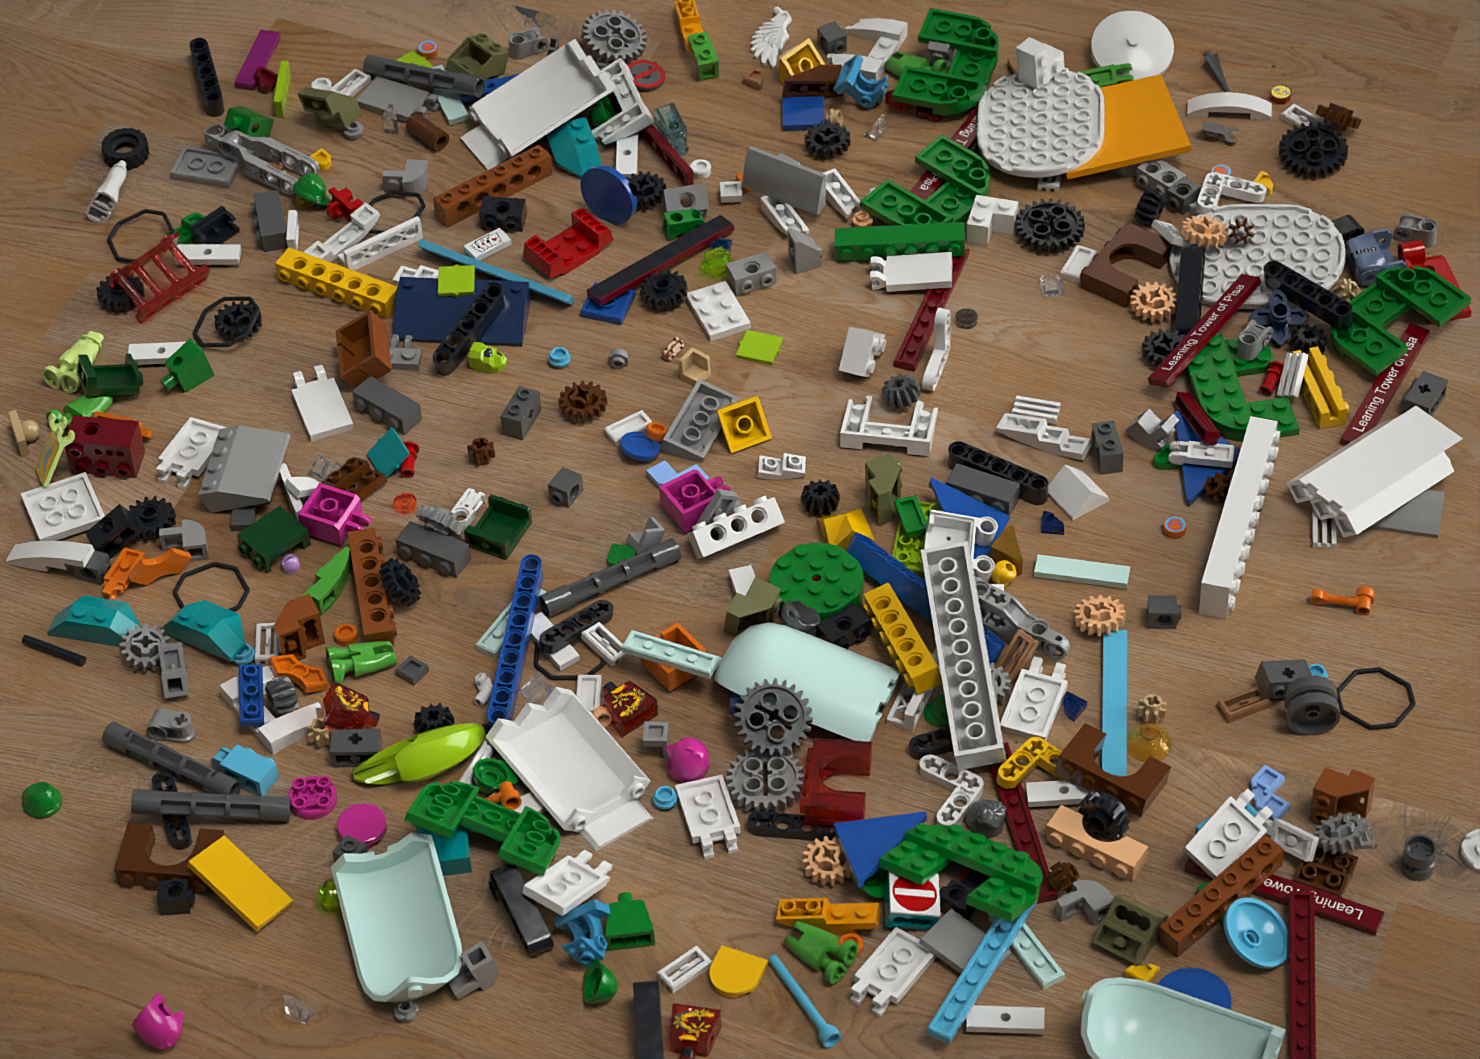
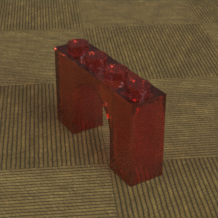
M814 738L813 747L808 748L807 762H810V765L806 764L805 779H808V782L803 781L802 796L806 797L805 799L801 798L800 813H804V823L834 825V823L865 819L866 792L834 790L824 785L823 782L836 775L870 776L872 742Z

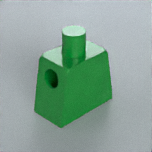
M243 106L232 107L227 111L224 126L228 129L238 130L250 137H269L274 119ZM255 123H257L258 127H257V128H252V126H253Z
M190 338L165 361L169 374L161 379L160 382L167 391L177 385L184 392H188L212 378L214 373L203 349Z
M629 892L620 893L618 895V902L609 904L610 915H607L606 924L607 950L614 951L655 946L654 928L644 900H633V896Z

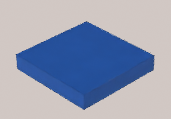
M824 96L782 98L783 131L813 129L814 124L820 126L821 122L825 124Z
M628 290L602 306L587 296L580 310V317L622 325L636 297V291Z

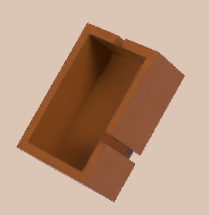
M369 310L336 330V341L339 346L337 350L340 377L353 389L357 388L369 376L378 379L392 371L387 324L374 312Z

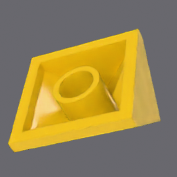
M809 38L780 56L779 81L784 84V80L787 77L819 65H825Z
M758 396L732 402L716 410L730 453L772 439Z
M861 508L817 518L827 544L837 545L846 551L855 533L862 534L875 542Z

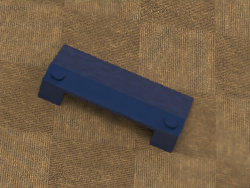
M400 277L396 294L393 335H398L399 342H405L406 336L412 335V342L442 343L488 283L497 282L503 287L506 303L476 342L483 343L484 345L523 347L531 304L529 282L475 280L474 295L438 297V278Z

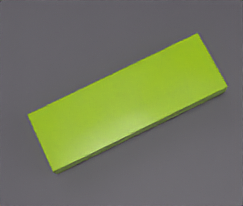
M289 61L280 62L273 99L276 117H284L291 79Z

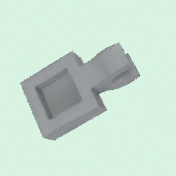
M1204 121L1201 130L1206 131L1207 136L1218 138L1219 134H1222L1227 141L1237 143L1236 139L1230 137L1232 131H1240L1237 127H1226Z

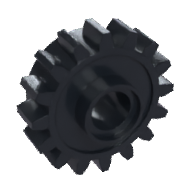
M659 270L657 275L651 273V278H644L645 283L640 284V295L644 305L648 304L650 309L667 311L677 307L684 301L683 298L688 295V287L683 275L679 276L677 271L671 274L670 270H667L666 273Z
M122 272L121 275L113 273L114 277L106 276V281H100V286L96 288L98 302L101 303L102 308L106 307L108 311L116 313L133 310L139 303H142V297H145L143 281H140L139 276L134 278L133 273H130L128 276L125 272Z
M154 496L152 500L144 497L143 502L136 500V506H129L130 512L134 514L142 530L136 537L137 539L140 538L145 541L160 539L159 529L171 528L172 525H176L175 509L172 508L171 502L166 503L165 498L158 501L157 496Z
M1095 791L1092 794L1089 792L1078 804L1080 806L1078 812L1083 814V821L1088 823L1087 827H1092L1094 834L1100 833L1103 839H1106L1108 836L1111 841H1114L1115 838L1120 840L1130 828L1128 826L1130 821L1128 820L1129 816L1126 808L1117 798L1108 793Z

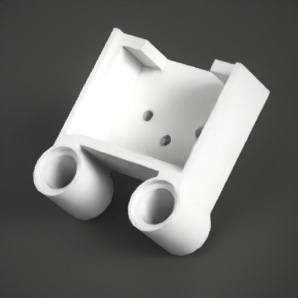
M931 510L926 522L924 549L968 541L974 575L988 583L995 567L994 561L985 555L973 559L974 543L980 546L990 545L998 528L997 522L991 517L977 518Z

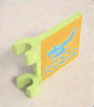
M53 413L48 417L51 430L35 467L45 487H48L63 448L75 439V433L72 430L69 431L68 436L62 437L68 420L66 417H62L60 423H54L57 417Z

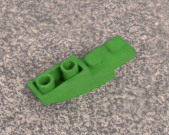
M347 546L339 553H336L327 564L318 569L315 573L316 583L311 585L302 595L310 594L321 616L336 602L348 582L352 568L350 548Z

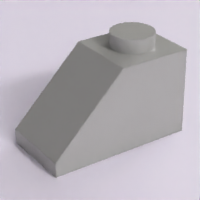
M792 228L787 229L788 261L796 274L821 267L820 258L823 256L821 247L816 245L811 237Z

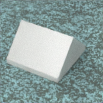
M1068 465L1062 467L1048 486V496L1072 521L1110 501V498L1082 470Z

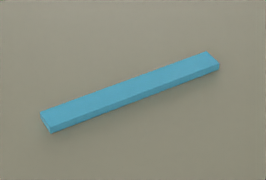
M420 239L418 243L419 248L465 266L475 265V270L504 281L529 282L531 291L568 305H573L575 298L564 292L426 240Z
M1111 630L1110 635H1107L1105 632L1103 633L1102 732L1106 733V738L1102 748V770L1116 776H1127V630H1118V632Z
M1038 900L1011 923L996 917L927 1027V1035L947 1044L951 1043Z

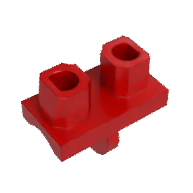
M332 187L329 189L332 200L327 204V216L331 219L344 217L351 222L350 215L364 203L359 198L352 201L353 195L347 187L340 191Z

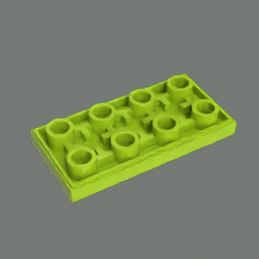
M919 502L926 521L931 510L940 511L937 503ZM899 520L892 556L919 577H925V573H922L923 561L921 550L924 549L925 535L907 539Z

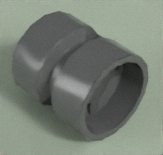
M1416 834L1410 836L1405 841L1401 870L1412 881H1424L1433 874L1437 845L1431 837Z

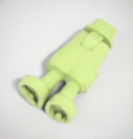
M89 331L87 335H82L60 357L58 361L59 368L46 366L41 374L44 381L56 390H59L62 386L66 393L77 391L81 384L76 374L78 355L87 354L91 364H93L98 351L102 347L101 342L104 336L93 331Z

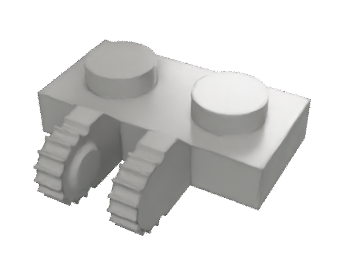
M393 335L391 347H389L392 369L419 371L422 349L411 348L412 335L406 336L404 348H398L399 337L398 335Z
M717 489L696 524L704 521L706 525L713 523L712 518L723 513L726 516L732 515L733 509L742 505L737 501L739 497L735 491ZM712 529L711 532L717 533V530Z

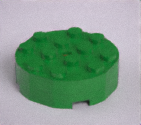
M826 543L800 544L778 558L772 566L770 584L781 588L779 597L782 598V602L779 606L780 611L778 614L780 618L784 604L800 600L805 606L815 609L819 613L820 622L840 612L851 603H854L859 609L862 607L864 581L861 565L854 557L837 545Z

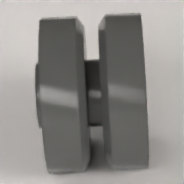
M1304 676L1295 679L1284 689L1283 699L1286 708V720L1289 728L1294 732L1306 736L1319 735L1330 731L1339 723L1341 714L1337 702V690L1331 680L1321 676Z

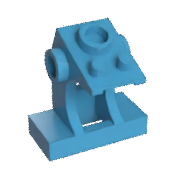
M857 54L843 64L833 90L838 95L846 92L861 106L873 109L876 102L881 103L887 92L884 90V87H889V84L886 83L888 76L879 81L864 78L860 71L864 59Z
M595 899L572 909L563 916L559 915L554 918L557 928L570 933L573 932L574 941L563 944L561 947L575 962H578L584 968L589 966L595 958L599 960L604 959L605 949L607 948L601 918L610 915V909L608 904ZM591 933V937L588 939L586 935Z

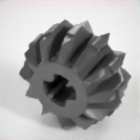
M900 373L896 377L891 376V380L885 381V386L881 388L885 403L894 410L899 407L902 410L906 406L911 407V403L918 402V397L921 395L917 380L908 373L903 376Z
M278 676L266 683L265 690L268 703L276 716L281 717L299 708V698L293 683H291L288 677Z

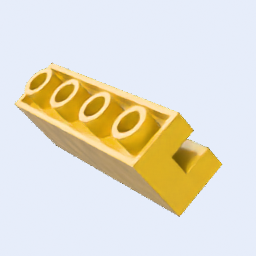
M1318 347L1309 348L1301 391L1319 429L1345 425L1346 417L1349 414V406L1347 401H1344L1342 398L1341 388L1336 386L1334 382V374L1327 367L1325 355L1321 354ZM1301 350L1292 351V354H1293V353H1298V354H1300V353H1302V351H1301Z

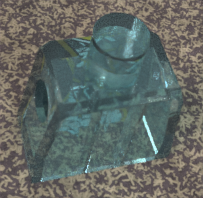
M674 102L655 108L654 127L680 156L688 152L687 128Z

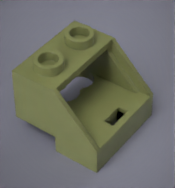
M478 33L477 35L468 36L450 55L446 69L450 72L483 77L484 80H489V77L505 73L509 52L502 48L500 44L492 41L486 34ZM474 58L480 59L484 63V65H481L477 60H474Z
M305 87L298 93L304 110L313 112L318 124L346 129L362 115L355 97Z
M890 453L865 462V490L868 496L869 513L879 526L892 521L896 512L894 500L901 498L902 482L900 473L902 472L900 462L895 460Z
M755 577L746 596L736 592L726 612L723 631L738 636L750 626L770 623L771 620L775 621L782 602V598L779 597L781 588Z
M1126 894L1116 895L1106 918L1101 920L1092 943L1136 965L1141 964L1159 940L1160 926L1169 916ZM1115 945H1118V946H1120V947H1122V948H1123V947H1127V949H1126V951H1124V950H1122V949L1116 947Z

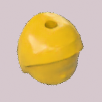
M1007 560L999 561L995 564L991 578L996 584L1007 586L1017 575L1016 567Z

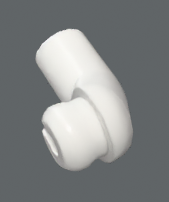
M479 673L475 677L479 693L473 699V702L477 706L483 707L491 697L493 683L485 673Z

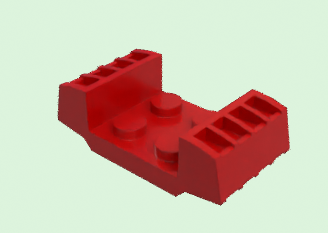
M584 208L571 213V227L545 242L537 235H534L524 243L523 257L542 271L543 274L547 275L549 279L571 272L597 256L602 248L613 241L610 229Z

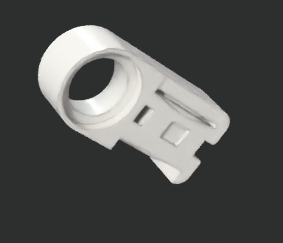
M469 488L451 512L457 516L467 517L465 520L459 521L465 526V529L476 518L475 514L483 503L486 504L485 494L483 492H478L477 494L474 489Z

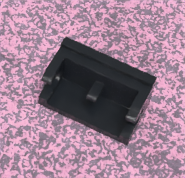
M220 206L189 227L192 243H224L240 232L239 227L233 223L236 220L235 216L227 211L224 206Z

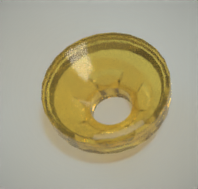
M1140 724L1134 727L1128 734L1127 749L1135 759L1145 762L1149 756L1160 761L1170 752V735L1163 727L1157 724ZM1153 731L1156 733V737L1151 739L1145 738L1143 733Z

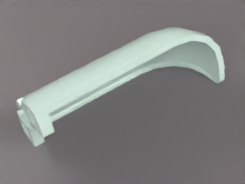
M768 622L750 626L733 639L724 656L719 657L714 680L723 687L747 697L746 688L748 687L754 691L755 682L762 687L764 686V679H767L769 685L773 684L774 678H777L778 685H781L786 680V687L790 688L793 684L796 685L795 693L803 691L801 700L809 699V703L805 707L812 708V712L806 715L813 717L811 724L868 746L882 717L879 709L881 705L887 706L901 674L898 669L786 625ZM771 696L763 699L764 704L767 706H773L777 702ZM792 709L784 712L793 717L797 716L796 712Z
M414 832L409 833L399 842L388 846V851L375 855L374 851L362 854H343L331 866L358 978L364 992L374 1001L402 1002L428 995L458 975L463 962L461 956L462 945L432 835Z
M1121 977L1103 979L1095 983L1089 990H1085L1081 1000V1004L1084 1005L1081 1035L1087 1053L1092 1059H1277L1286 1029L1166 987L1137 979Z

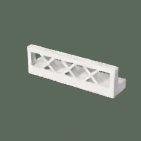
M418 216L350 247L344 250L343 253L338 254V261L343 267L355 271L423 239L421 220Z
M936 647L934 653L930 654L936 662L940 671V664ZM904 682L886 718V724L914 731L934 688L917 695L914 688L910 687L908 689L906 682ZM913 694L910 703L906 704L904 697ZM905 711L904 720L894 718L896 714Z

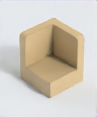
M692 347L679 359L680 379L695 386L698 379L705 381L711 375L710 357Z

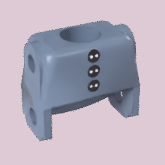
M1387 228L1364 233L1349 239L1345 243L1346 260L1357 283L1361 286L1372 285L1376 282L1375 276L1389 268L1401 266V269H1407V264L1403 260L1396 261L1395 257L1387 249L1391 244L1392 236Z

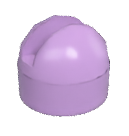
M293 554L285 555L281 561L282 571L289 575L297 573L300 570L299 559Z

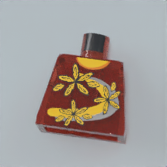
M333 681L323 699L325 726L340 730L362 729L365 724L376 727L380 714L369 710L368 697Z
M627 681L619 687L613 682H608L604 685L602 692L605 694L602 698L603 708L607 707L612 718L611 723L621 737L642 726L644 721L648 722L658 716L657 699L633 682Z
M673 1003L671 1044L672 1051L680 1054L679 1059H695V1056H709L722 1027L721 1010Z

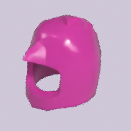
M686 737L675 744L665 746V750L670 755V758L667 760V773L676 782L682 784L700 780L708 772L710 764L709 752L699 739Z
M157 993L152 998V1001L134 1019L132 1027L138 1037L146 1044L158 1050H164L175 1045L180 1038L183 1030L182 1021L184 1014L183 1011L173 1014L167 1008L164 997Z

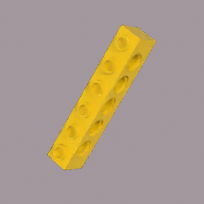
M290 247L275 263L277 278L283 282L310 290L357 309L371 310L377 316L386 319L395 310L398 288L395 285Z
M889 582L864 593L866 601L863 604L864 610L868 617L873 616L871 621L875 630H881L879 635L883 644H889L887 649L891 658H897L895 663L900 674L905 672L903 677L908 688L913 687L917 695L943 684L936 662Z

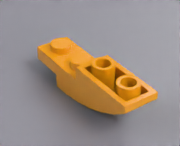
M695 0L674 1L684 49L687 52H693L688 35L703 32Z
M828 898L780 899L776 921L792 928L796 921H800L821 928L834 935L842 936L846 933L856 934V931L859 929H878L881 907L879 903L830 904Z

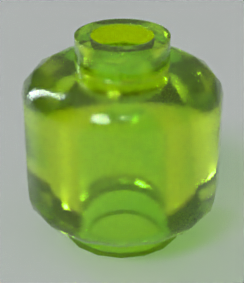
M719 246L704 253V260L701 261V265L705 274L709 272L713 278H717L726 274V264L733 262V258L729 249L725 250V248Z
M326 880L323 885L318 887L317 904L321 905V909L325 912L342 913L334 880Z

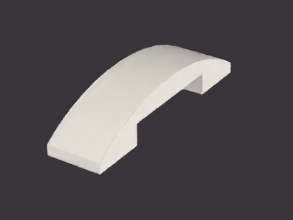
M1211 93L1189 99L1187 103V117L1208 118V112L1250 113V120H1271L1272 103L1262 98L1242 93Z
M363 204L350 215L351 222L323 244L320 241L315 242L304 253L328 262L336 260L338 254L357 245L368 234L379 219L380 213L369 204Z

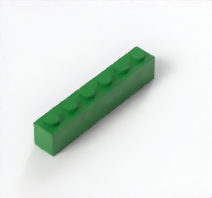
M964 222L835 228L834 246L836 262L871 260V257H880L885 260L887 256L952 252V256H966Z

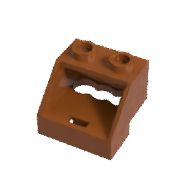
M310 594L288 601L274 624V631L279 656L293 654L300 661L306 658V650L325 644L320 613Z
M1325 767L1313 788L1310 819L1321 824L1320 821L1329 820L1330 815L1335 818L1338 817V813L1347 815L1349 812L1352 813V816L1360 814L1361 818L1366 819L1372 805L1375 777L1354 769L1347 776Z

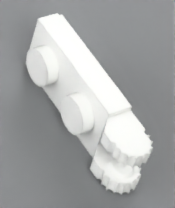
M1174 441L1170 444L1171 453H1169L1168 459L1171 463L1177 465L1186 463L1232 468L1233 445L1203 444L1196 441Z

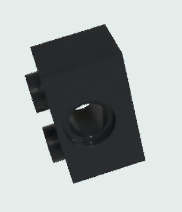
M484 196L479 212L481 229L496 230L500 228L504 231L523 232L527 217L526 199Z
M119 504L85 534L90 544L93 545L94 550L108 554L110 559L137 537L142 530L134 514Z
M854 603L822 620L815 627L817 638L847 650L871 635L870 619Z

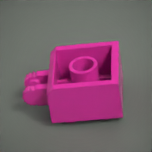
M694 469L659 486L660 505L685 533L692 530V526L696 525L717 489L731 491V489L727 485L722 486L724 481L720 476L707 481L698 470Z
M322 483L317 485L298 513L299 522L309 530L310 536L338 545L343 544L348 536V532L363 530V526H369L372 521L369 516L363 514L361 500L356 494Z

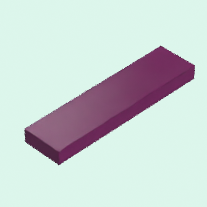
M260 30L234 82L235 88L256 89L258 82L254 79L253 75L258 67L266 68L281 38L280 32Z

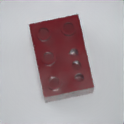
M85 416L72 417L66 436L72 430L75 433V439L72 443L65 446L72 473L81 474L86 472V474L137 478L145 454L139 421Z

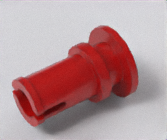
M1270 361L1267 364L1266 377L1259 387V391L1263 395L1271 396L1277 383L1280 382L1284 364L1278 361Z
M405 441L403 443L410 452V455L401 463L400 475L410 478L414 476V463L420 448L414 442Z

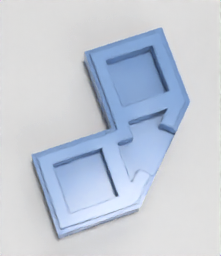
M666 461L646 470L647 476L658 488L694 469L698 470L707 481L709 480V477L697 464L678 474Z
M1264 765L1250 779L1251 792L1255 795L1253 797L1255 809L1259 811L1267 806L1273 812L1268 819L1273 821L1274 818L1281 819L1290 810L1291 804L1274 794L1285 782V776Z

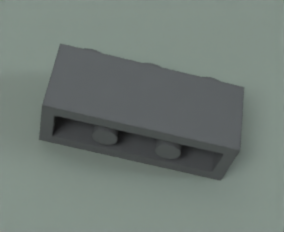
M279 190L253 194L255 203H251L253 216L257 215V217H253L255 230L260 229V231L256 232L258 244H263L264 252L288 248L286 241L287 231Z
M369 376L352 391L354 405L359 411L367 413L376 421L394 428L395 431L403 435L407 434L422 420L419 403L372 376Z
M960 464L955 465L946 481V485L1009 516L1020 499V483Z
M412 521L406 525L395 539L397 553L404 559H410L420 563L422 566L430 567L440 571L442 574L455 578L459 576L471 560L469 544Z

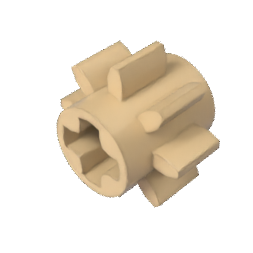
M1350 278L1336 281L1337 287L1332 289V293L1348 302L1360 293L1357 283L1351 281Z
M1150 694L1144 700L1139 699L1137 716H1142L1145 723L1157 724L1160 719H1166L1167 702H1162L1160 696Z
M326 717L313 719L311 726L306 727L309 743L315 742L317 747L330 745L332 730H336L334 721L329 722Z

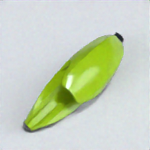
M474 723L454 724L422 732L375 754L352 770V777L355 781L366 784H390L401 781L418 782L428 780L448 771L470 757L479 748L490 731L489 725L487 723L482 725Z

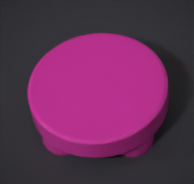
M328 776L296 778L293 780L292 787L288 793V797H291V811L302 819L314 820L328 815L337 803L336 789Z
M366 803L350 806L341 813L337 821L338 834L341 839L349 835L367 844L368 850L373 844L383 838L388 829L384 812L377 806Z

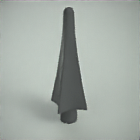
M1205 51L1203 53L1205 58L1203 67L1217 80L1225 92H1230L1218 54L1212 55L1210 51Z

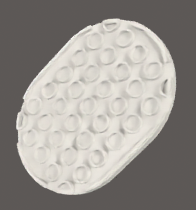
M1064 68L1038 90L1020 82L1018 70L1016 74L1008 77L1003 76L993 83V86L985 92L979 102L977 128L979 150L984 159L993 167L1016 176L1049 177L1072 171L1092 159L1102 146L1105 119L1103 93L1100 87L1091 81L1090 77L1081 72H1071L1068 68Z
M1232 204L1213 208V211L1202 216H1210L1212 220L1219 219V223L1226 224L1225 227H1228L1229 224L1236 225V217L1240 221H1244L1247 217L1249 225H1255L1250 230L1255 234L1254 237L1248 236L1247 244L1243 240L1235 244L1236 239L1228 237L1227 242H1224L1223 246L1218 244L1216 248L1212 245L1209 248L1198 247L1197 243L1190 244L1189 248H1204L1205 251L1202 304L1213 306L1241 274L1260 277L1261 284L1239 309H1269L1268 297L1273 291L1265 286L1263 272L1264 265L1269 261H1278L1327 290L1339 279L1345 264L1344 240L1341 233L1334 226V223L1326 216L1312 212L1310 208L1298 205ZM1243 226L1238 229V234L1240 235L1245 232ZM1232 229L1228 230V236L1233 231ZM1172 245V250L1170 251L1171 272L1178 285L1181 249L1184 247ZM1287 300L1290 308L1297 307V305Z

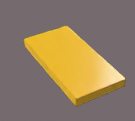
M225 836L188 861L187 866L256 932L293 903L292 898Z

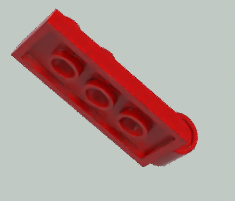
M1421 240L1398 244V258L1407 264L1408 269H1413V266L1430 269L1461 290L1445 257L1442 255L1425 257V247ZM1468 305L1449 321L1471 317L1472 310ZM1426 318L1428 325L1434 324Z

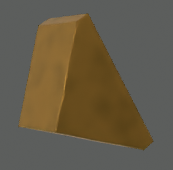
M1011 525L990 546V558L994 561V564L1003 560L1011 562L1016 567L1017 575H1022L1023 558L1013 525Z

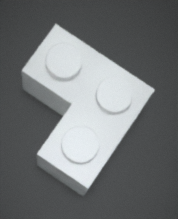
M1029 37L1016 47L1019 81L1037 90L1065 68L1063 51L1050 45L1043 44Z
M976 195L967 222V243L988 246L992 231L1013 235L1016 215L1018 214V201Z
M849 327L839 371L869 377L870 373H873L875 369L874 355L880 356L881 352L885 350V334Z

